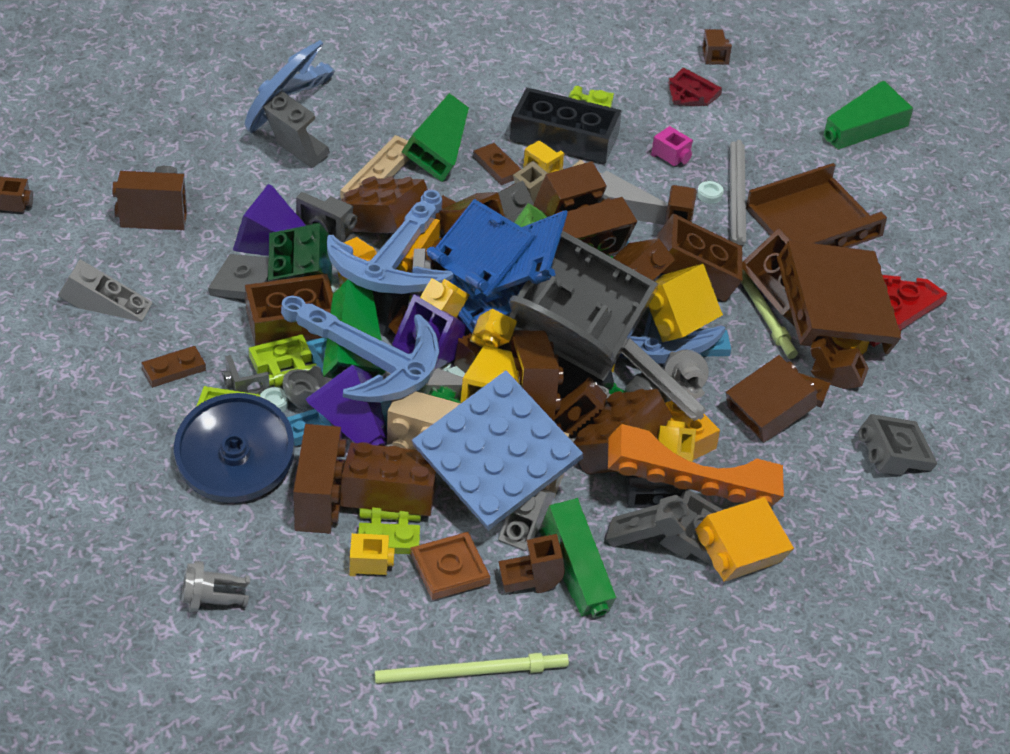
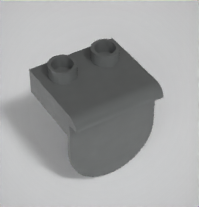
M562 231L551 266L555 271V276L540 284H533L530 280L526 281L518 296H511L509 300L512 310L509 317L517 321L514 330L546 331L549 341H553L555 354L604 381L657 292L658 283ZM542 262L537 263L535 269L537 272L540 271Z

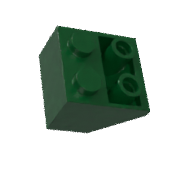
M320 223L270 233L268 281L327 274L332 286V263L327 252V238L329 234Z

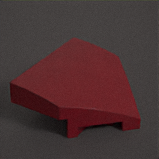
M684 67L673 78H669L670 94L675 105L708 106L722 94V87Z

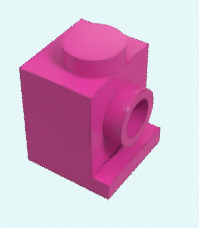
M669 126L654 136L651 155L653 157L658 156L673 166L680 162L686 164L692 156L693 139Z

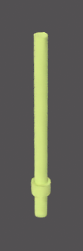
M742 268L741 283L772 331L771 336L777 346L782 347L789 359L795 358L798 352L790 341L791 336L785 327H781L758 288Z
M532 653L524 658L375 671V682L379 684L530 670V673H539L547 668L568 667L569 660L568 654L542 656V653Z

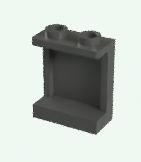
M280 91L263 106L277 143L309 167H315L330 153L328 146L306 130L307 126L316 119L315 114L296 100Z

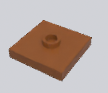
M468 532L410 548V555L432 600L490 584L491 576Z

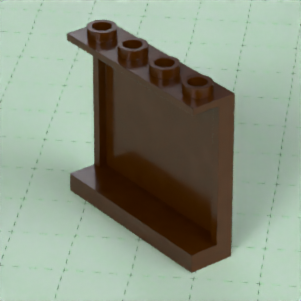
M834 163L749 190L746 210L770 236L780 228L792 241L846 248L883 236L887 217L882 212L869 215L833 178L836 166Z
M788 240L777 256L800 345L810 346L817 336L881 342L884 353L889 354L901 339V331L897 325L894 308L890 302L888 289L884 282L876 252Z

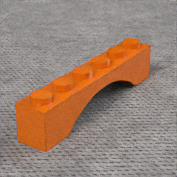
M621 424L609 436L608 469L618 471L622 475H634L646 478L650 482H662L674 485L678 489H690L701 492L706 496L715 495L736 503H747L765 497L770 507H772L784 497L783 465L756 458L747 464L734 468H714L688 461L675 454L659 442L648 430Z

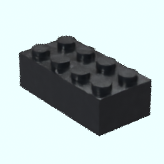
M526 87L511 116L510 140L529 145L541 141L554 151H562L566 154L606 163L619 135L622 110Z

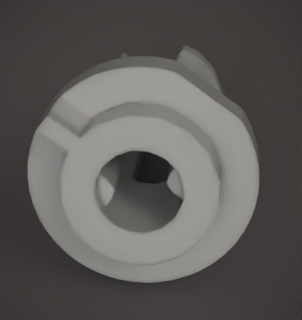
M680 350L669 353L670 356L666 360L663 369L695 399L702 397L705 394L702 387L708 380L709 374L708 365L704 358L693 350Z
M194 561V564L187 565L183 580L182 603H189V612H198L200 603L219 605L242 604V607H247L249 595L213 592L214 584L247 587L250 584V576L236 577L227 573L204 571L203 561Z

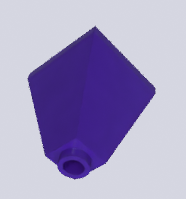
M267 184L243 215L233 251L269 256L270 233L306 225L272 185Z
M413 294L392 346L407 354L413 353L416 343L414 316L420 314L433 328L437 336L439 355L435 366L436 370L455 360L458 338H462V336H466L471 332L456 317L438 309L420 298L419 295Z
M351 365L306 398L309 405L334 426L341 427V432L354 443L366 442L371 445L385 446L384 441L387 439V430L381 403L358 401L343 397V389L372 379L374 377L372 374Z

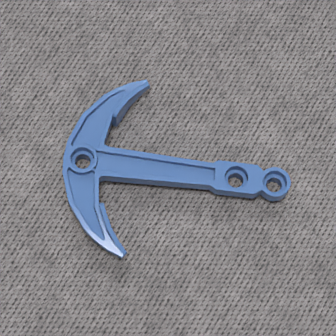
M321 40L289 57V62L270 81L266 80L258 88L259 94L247 112L245 127L250 133L255 132L268 121L263 106L277 93L283 91L290 96L302 90L322 85L333 76L335 70L329 64L321 62L315 68L312 65L310 66L323 45Z
M436 190L425 191L421 196L420 202L416 203L405 216L403 224L370 261L354 256L351 246L339 241L334 235H328L327 252L331 263L348 280L358 286L377 292L398 294L419 292L425 290L431 278L440 283L444 279L449 281L453 278L451 271L432 270L418 266L413 267L412 273L396 270L418 236L426 231L435 219L436 213H439V210L442 209V197Z
M661 273L660 275H658L654 279V281L664 274ZM649 310L643 337L631 336L630 338L657 364H662L666 362L670 356L669 353L672 351L693 350L701 353L707 350L725 333V327L721 325L697 329L688 334V337L662 342ZM622 353L619 357L627 359Z
M288 296L283 299L281 314L285 320L297 322L298 325L306 328L311 334L329 338L391 373L384 380L383 376L377 375L364 383L343 389V397L365 402L402 399L420 390L433 376L439 355L437 336L433 328L420 314L414 316L416 326L415 349L412 354H407L338 320L336 316L313 304H305L304 300L298 296Z

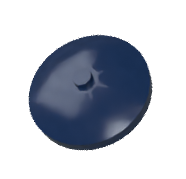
M247 393L223 394L199 404L184 418L174 440L175 461L185 483L203 497L227 503L252 500L272 490L288 473L295 453L293 430L285 414L272 402Z

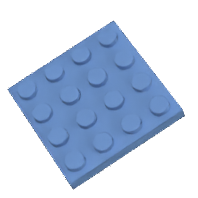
M504 371L412 439L413 446L488 531L583 459V453L507 371Z

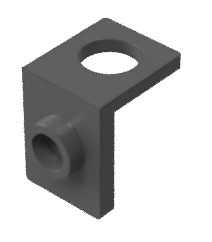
M225 356L226 372H223V378L227 389L232 388L233 391L260 395L265 389L270 388L268 372L240 378L232 356ZM253 382L263 383L262 387L256 391L247 390L248 386Z

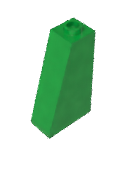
M881 81L827 117L824 137L839 150L908 127L913 107L889 84Z
M449 93L412 134L401 152L439 181L443 182L456 164L469 107Z
M346 280L333 294L331 314L336 316L338 320L382 341L372 290ZM327 338L323 377L335 378L351 365L372 374L374 377L377 375L382 376L386 372Z
M578 498L549 505L539 528V533L542 537L557 534L564 563L563 580L581 616L591 614L592 617H600L607 614L617 597Z

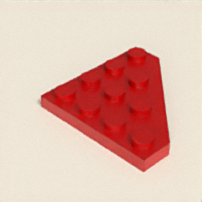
M883 275L900 330L946 301L948 293L928 279L916 278V282L903 281L901 276ZM869 341V344L873 347L881 343Z

